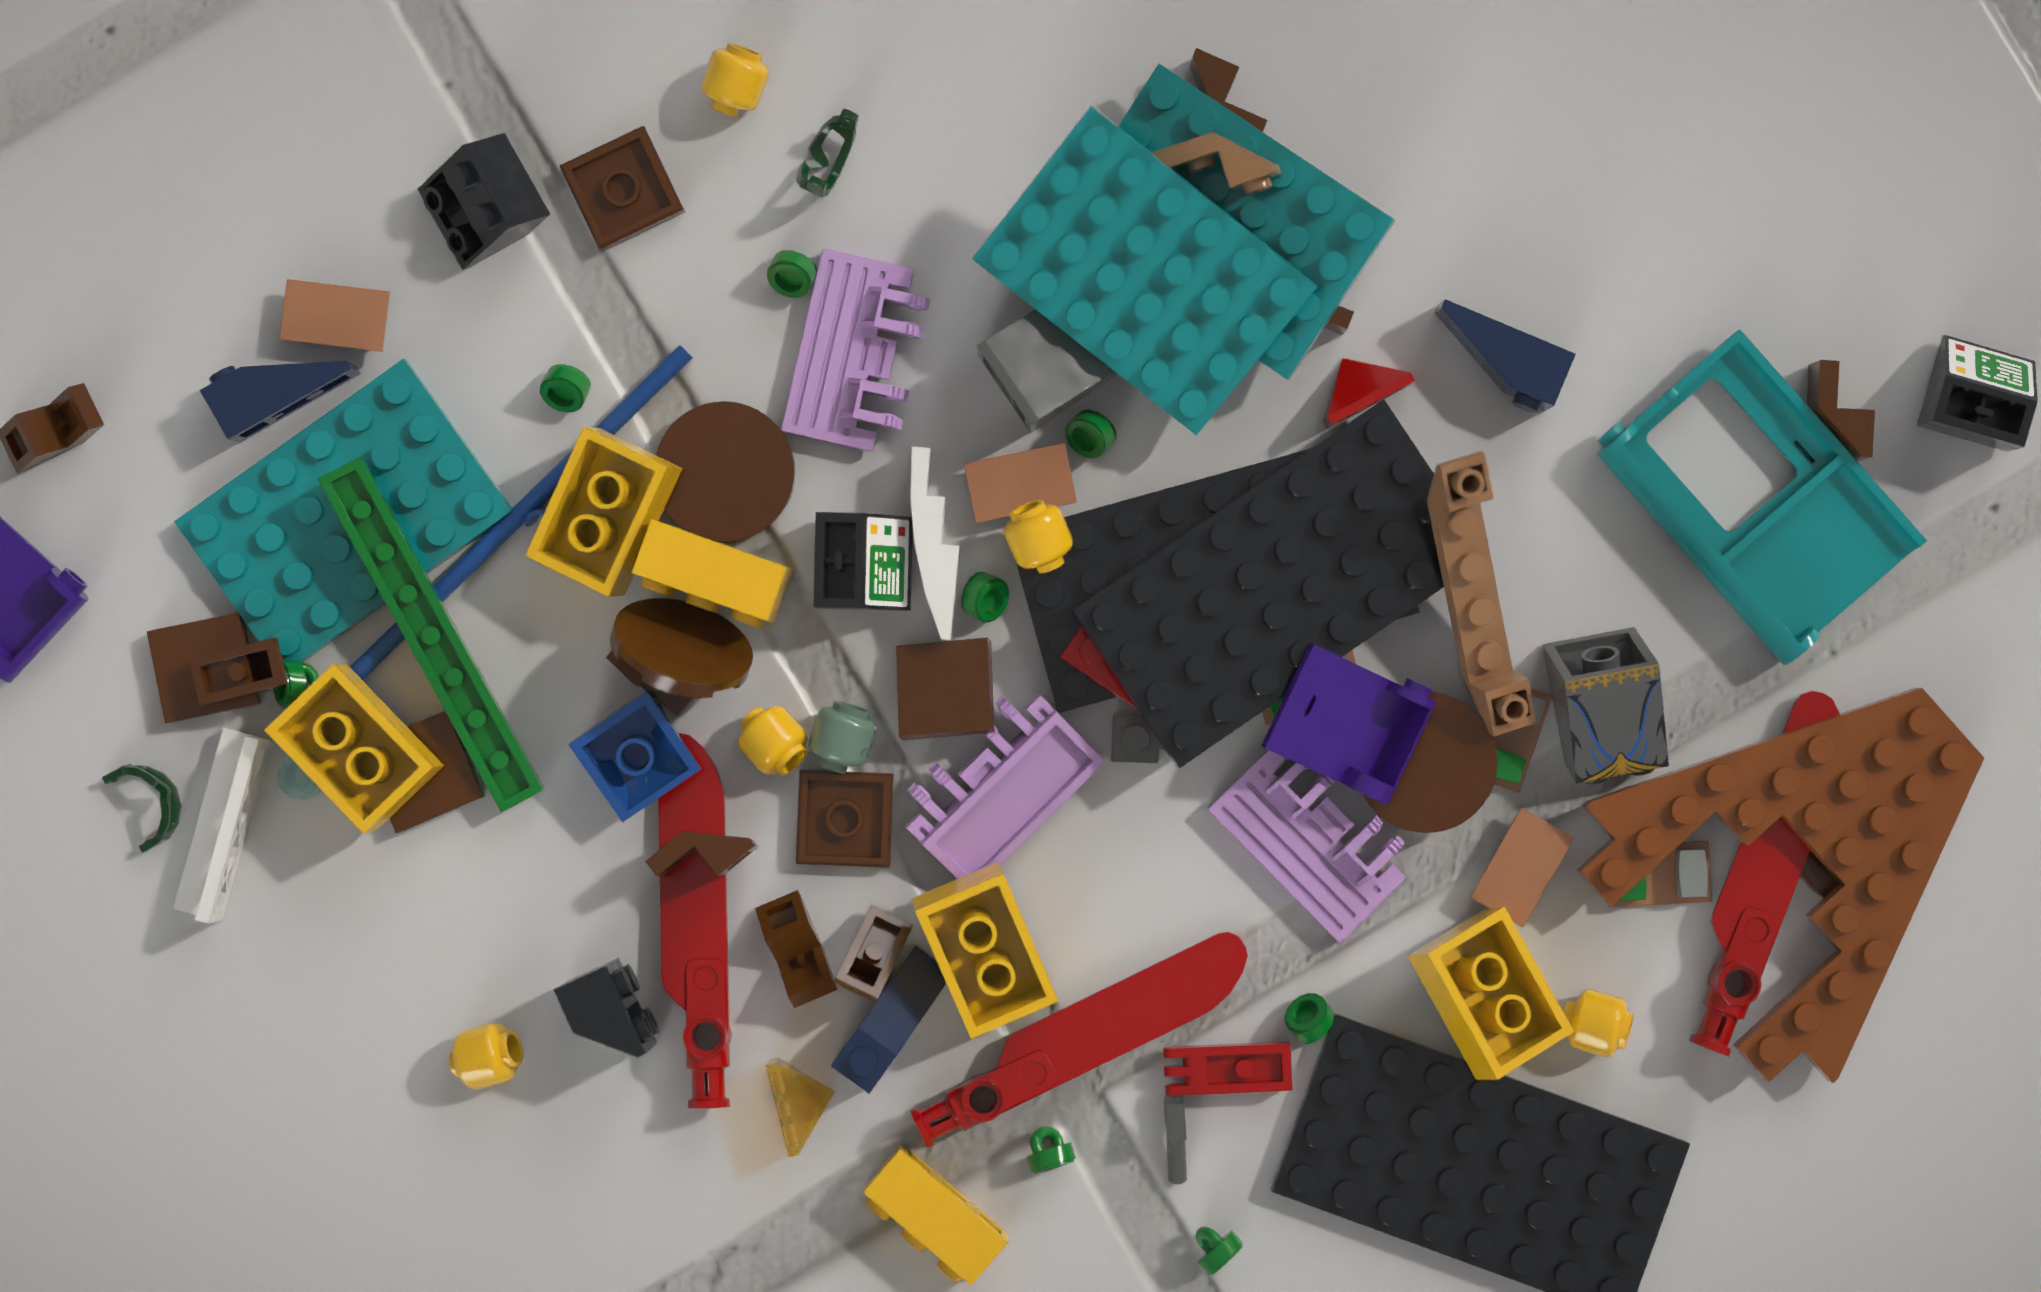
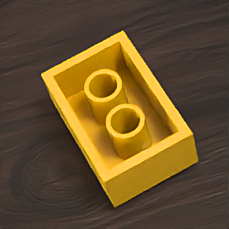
M583 426L525 556L607 597L625 596L634 576L632 570L650 520L659 521L683 468L601 428Z
M651 519L632 573L643 577L641 587L670 597L674 596L676 589L688 593L686 603L715 613L718 612L719 606L723 605L733 609L731 619L761 629L764 620L776 623L794 571L788 567Z
M332 664L265 729V732L363 834L377 831L444 766L347 664Z
M999 861L912 898L916 915L971 1039L1058 1002L1054 988Z
M1505 907L1482 910L1408 955L1410 962L1476 1080H1498L1574 1032Z

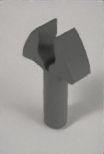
M1183 1096L1164 1097L1168 1180L1172 1184H1183L1187 1180L1185 1143L1187 1137Z

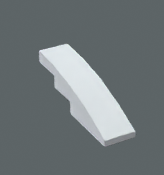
M912 446L910 500L914 545L925 595L942 640L952 641L960 546L942 544L946 498L928 495L932 457L931 448Z

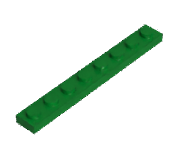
M362 456L318 478L317 480L500 812L543 791V784Z

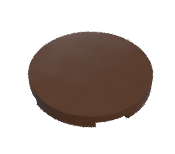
M720 401L703 404L689 410L669 427L662 437L656 452V456L683 468L664 508L675 523L687 532L709 540L729 543L752 538L762 533V531L775 522L791 499L795 484V461L790 444L780 428L768 416L748 405Z
M651 598L633 602L625 606L617 614L610 635V645L618 661H626L635 670L643 674L642 682L661 691L684 697L711 698L714 691L741 687L747 679L753 661L751 645L739 628L718 613L691 605L682 600Z
M1431 692L1429 699L1437 702L1389 804H1383L1363 794L1371 808L1384 820L1399 828L1418 833L1446 831L1470 819L1479 811L1490 796L1498 770L1496 745L1483 719L1461 700L1438 692Z

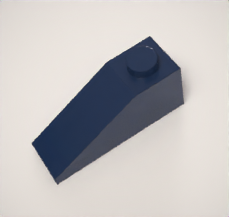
M1444 299L1438 305L1435 314L1501 391L1514 397L1513 405L1532 413H1538L1540 408L1548 410L1555 405L1576 355L1575 353Z
M348 361L245 366L238 369L234 366H229L214 373L209 378L211 384L201 389L200 392L226 438L241 443L361 373L356 365Z
M915 945L880 994L877 1002L873 1004L831 1064L832 1068L870 1094L946 985L936 959Z

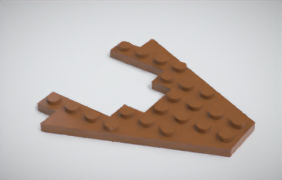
M1916 687L1586 801L1582 806L1611 839L1585 861L1577 871L1607 905L1613 906L1714 813L1742 845L1749 846L1781 817L1840 883L1806 914L1808 919L1833 945L1836 951L1740 1037L1733 1046L1763 1080L1770 1082L1799 1054L1803 1053L1827 1081L1834 1083L1839 1078L1983 763L1984 757L1923 688Z

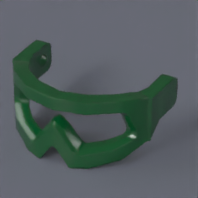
M843 109L840 115L833 116L820 128L808 148L814 159L804 161L798 169L796 182L800 188L822 198L829 195L842 172L854 143L858 114L848 109ZM835 130L844 138V143L827 180L824 181L816 176H811L808 180L809 170L822 169L829 165L821 145L830 131Z
M123 765L103 776L104 783H115L119 778L128 774L142 778L160 792L162 817L155 837L147 839L143 844L139 845L141 852L145 853L171 838L179 823L182 805L177 787L165 773L149 766Z

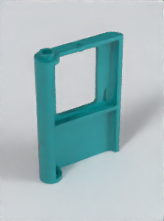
M1740 329L1719 344L1626 427H1623L1618 422L1597 440L1602 445V448L1597 452L1601 460L1783 665L1792 662L1809 649L1819 638V631L1907 555L1927 542V539ZM1708 380H1716L1795 469L1794 478L1740 526L1730 532L1722 528L1647 442L1649 431Z

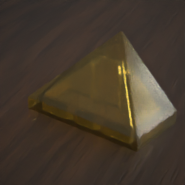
M774 1058L767 1062L766 1069L790 1158L799 1155L835 1091L784 1060Z

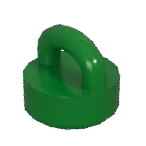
M782 250L777 252L767 269V280L769 285L779 294L790 298H799L806 295L811 289L817 274V267L809 257L799 252Z
M556 364L551 366L540 384L539 392L542 399L553 409L561 412H575L583 406L589 394L591 382L581 370L566 364Z
M1090 409L1080 411L1067 423L1065 429L1066 439L1072 449L1079 455L1090 459L1101 456L1117 438V431L1109 419L1099 412Z
M983 571L976 572L969 578L961 596L963 611L981 622L994 621L1007 607L1009 588L1005 581Z
M283 661L288 684L273 690L275 699L280 707L288 708L307 689L306 677L309 685L319 678L318 672L310 664L299 661Z
M1307 993L1297 997L1288 1006L1284 1016L1285 1025L1299 1042L1311 1044L1326 1035L1330 1030L1334 1020V1013L1322 996L1316 993Z
M1044 1126L1033 1132L1030 1138V1147L1033 1154L1027 1156L1031 1173H1042L1074 1162L1076 1156L1071 1142L1064 1144L1061 1134L1056 1129ZM1044 1138L1050 1139L1053 1147L1044 1150L1042 1140Z
M1206 1226L1200 1227L1195 1234L1198 1245L1205 1252L1197 1263L1208 1275L1215 1274L1243 1247V1242L1232 1230L1221 1237L1214 1229Z

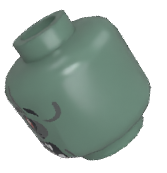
M834 701L832 707H823L819 710L809 739L810 750L815 755L821 757L819 766L845 774L848 766L858 767L866 763L876 734V725L868 718L870 714L868 710L842 701Z

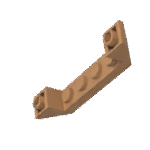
M1213 132L1152 153L1174 171L1187 168L1188 174L1198 173L1216 166L1214 158L1220 156L1229 187L1237 191L1243 189L1245 195L1255 194L1273 187L1271 179L1282 176L1278 165Z
M1479 451L1436 465L1427 504L1462 679L1490 735L1497 736L1537 723L1529 679L1512 668L1480 504L1494 498L1486 456L1484 452Z

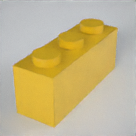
M903 1143L899 1145L865 1185L863 1193L868 1197V1200L865 1202L868 1208L884 1221L892 1217L904 1228L901 1232L904 1239L920 1252L928 1248L940 1259L937 1263L940 1270L956 1283L964 1279L972 1286L1008 1243L1009 1234Z

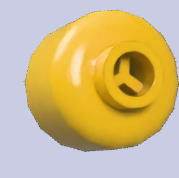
M728 43L726 49L720 48L713 51L701 84L702 92L713 99L712 109L737 117L740 109L750 111L757 108L769 75L767 66L761 62L763 55L733 43Z
M1039 499L1025 503L1009 513L1010 520L1005 525L1004 536L1018 566L1025 569L1037 568L1038 573L1042 574L1055 570L1065 563L1062 556L1072 548L1073 538L1059 507L1052 504L1045 505L1044 500Z
M772 706L764 710L761 707H756L740 723V727L743 730L738 738L739 749L762 774L773 775L778 773L780 776H784L798 767L808 753L805 748L808 741L805 729L781 706Z
M1586 989L1579 995L1577 1002L1567 1001L1564 1014L1574 1031L1568 1035L1569 1043L1573 1048L1603 1057L1613 1056L1618 1048L1626 1049L1634 1020V1013L1628 1012L1627 1003L1623 998Z
M488 1023L463 1030L456 1036L453 1050L449 1054V1066L453 1075L460 1078L471 1089H483L510 1081L516 1075L517 1069L523 1061V1049L519 1037L513 1030H509L501 1023Z

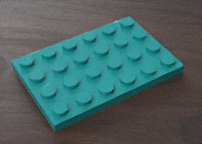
M1158 63L1119 124L1122 130L1151 153L1213 132L1280 167L1282 176L1271 179L1273 187L1251 195H1245L1243 189L1237 191L1229 187L1220 156L1214 158L1216 166L1194 174H1188L1187 168L1175 172L1317 285L1316 290L1259 358V361L1285 379L1290 380L1396 220Z
M1092 105L972 257L973 261L1196 436L1317 288L1313 281Z
M404 358L174 521L257 640L278 638L283 661L305 662L386 604L317 480L318 478L362 456L427 574L488 532L502 518L512 512V507L412 366Z

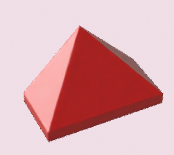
M1342 358L1323 419L1326 428L1328 429L1410 386L1415 382L1412 373Z

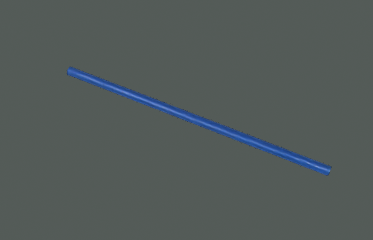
M679 345L595 428H601L615 435L693 357ZM573 449L512 508V512L492 527L433 585L442 602L525 523V519L530 512L538 510L553 495ZM395 622L350 666L362 680L405 640L397 623Z

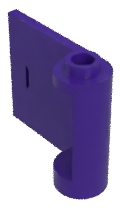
M0 517V679L11 683L89 599L84 593L88 586L76 573L68 568L61 571L2 517Z
M1310 643L1261 746L1388 805L1437 702L1429 699L1432 689L1406 678L1403 686Z

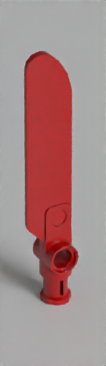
M1816 691L1800 694L1793 704L1782 733L1840 714L1834 700L1828 695ZM1781 817L1749 846L1742 845L1741 842L1739 843L1712 913L1711 924L1723 953L1719 963L1713 966L1709 972L1707 980L1708 991L1703 1001L1707 1008L1697 1034H1691L1689 1041L1727 1057L1731 1053L1728 1044L1737 1021L1744 1020L1750 1003L1756 1000L1760 994L1761 976L1810 852V849ZM1737 970L1743 976L1744 985L1738 994L1731 996L1725 989V978L1730 972Z
M679 733L700 765L701 770L658 798L659 850L682 831L726 836L725 794L718 768L706 749L691 735ZM695 850L665 876L660 877L661 980L664 990L686 1011V1027L683 1032V1042L686 1048V1067L692 1070V1098L688 1100V1108L730 1107V1099L725 1097V1068L730 1066L729 1044L732 1038L729 1019L727 873L723 877L718 876L698 850ZM704 1022L711 1023L718 1030L719 1041L713 1049L704 1048L697 1041V1029ZM708 1075H709V1092H708Z
M1230 932L1218 933L1014 1032L1007 1038L995 1069L982 1075L973 1076L965 1083L946 1091V1098L922 1110H919L917 1107L910 1110L927 1148L934 1146V1140L958 1128L966 1131L983 1122L994 1120L1000 1114L1208 1013L1231 993L1243 974L1248 957L1244 943L1237 935ZM982 1085L989 1086L996 1094L993 1106L984 1111L976 1110L969 1102L972 1090ZM947 1114H950L949 1116H947V1117H945V1118H943V1119H941V1120H939V1121H937V1122H935V1123H933V1124H930L931 1122H933V1121H935V1120H937V1119H939V1118H941V1117H943V1116H945V1115H947Z

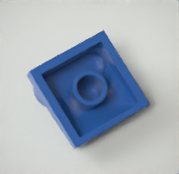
M649 690L630 700L569 743V747L622 822L701 770L700 765L667 718L664 708L654 699Z

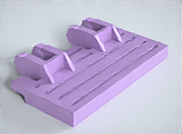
M822 249L781 431L783 433L873 452L877 432L857 428L859 422L901 430L903 420L896 415L863 410L862 405L865 393L885 397L887 400L894 402L908 401L910 391L869 381L868 379L871 376L889 380L898 341L879 337V331L922 339L924 328L918 326V324L883 317L886 302L905 306L916 311L929 309L930 299L889 289L890 285L910 290L914 269Z
M1040 694L1024 707L1038 721L1034 727L1003 695L995 702L998 710L1007 719H1011L1022 732L1010 744L998 733V729L995 726V733H985L1005 756L1000 760L985 746L958 773L972 788L968 792L936 762L928 769L931 772V776L955 796L944 809L931 798V795L921 785H917L914 782L907 789L938 822L933 826L918 812L905 825L906 829L957 879L998 861L1002 865L1106 762Z
M1267 750L1207 810L1338 943H1341L1407 878L1393 863L1378 877L1375 876L1401 849L1405 842L1399 835L1390 838L1364 864L1354 853L1381 829L1384 820L1378 814L1374 815L1343 844L1340 839L1354 826L1343 812L1327 796L1312 810L1308 808L1335 780L1320 774L1315 779V783L1298 797L1288 785L1302 771L1308 768L1293 762L1277 777L1274 772L1288 758Z

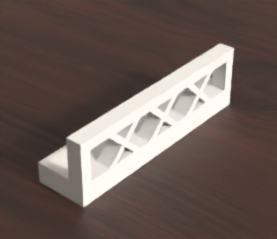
M229 727L222 728L173 907L175 910L196 915V921L209 924L224 918L273 739Z

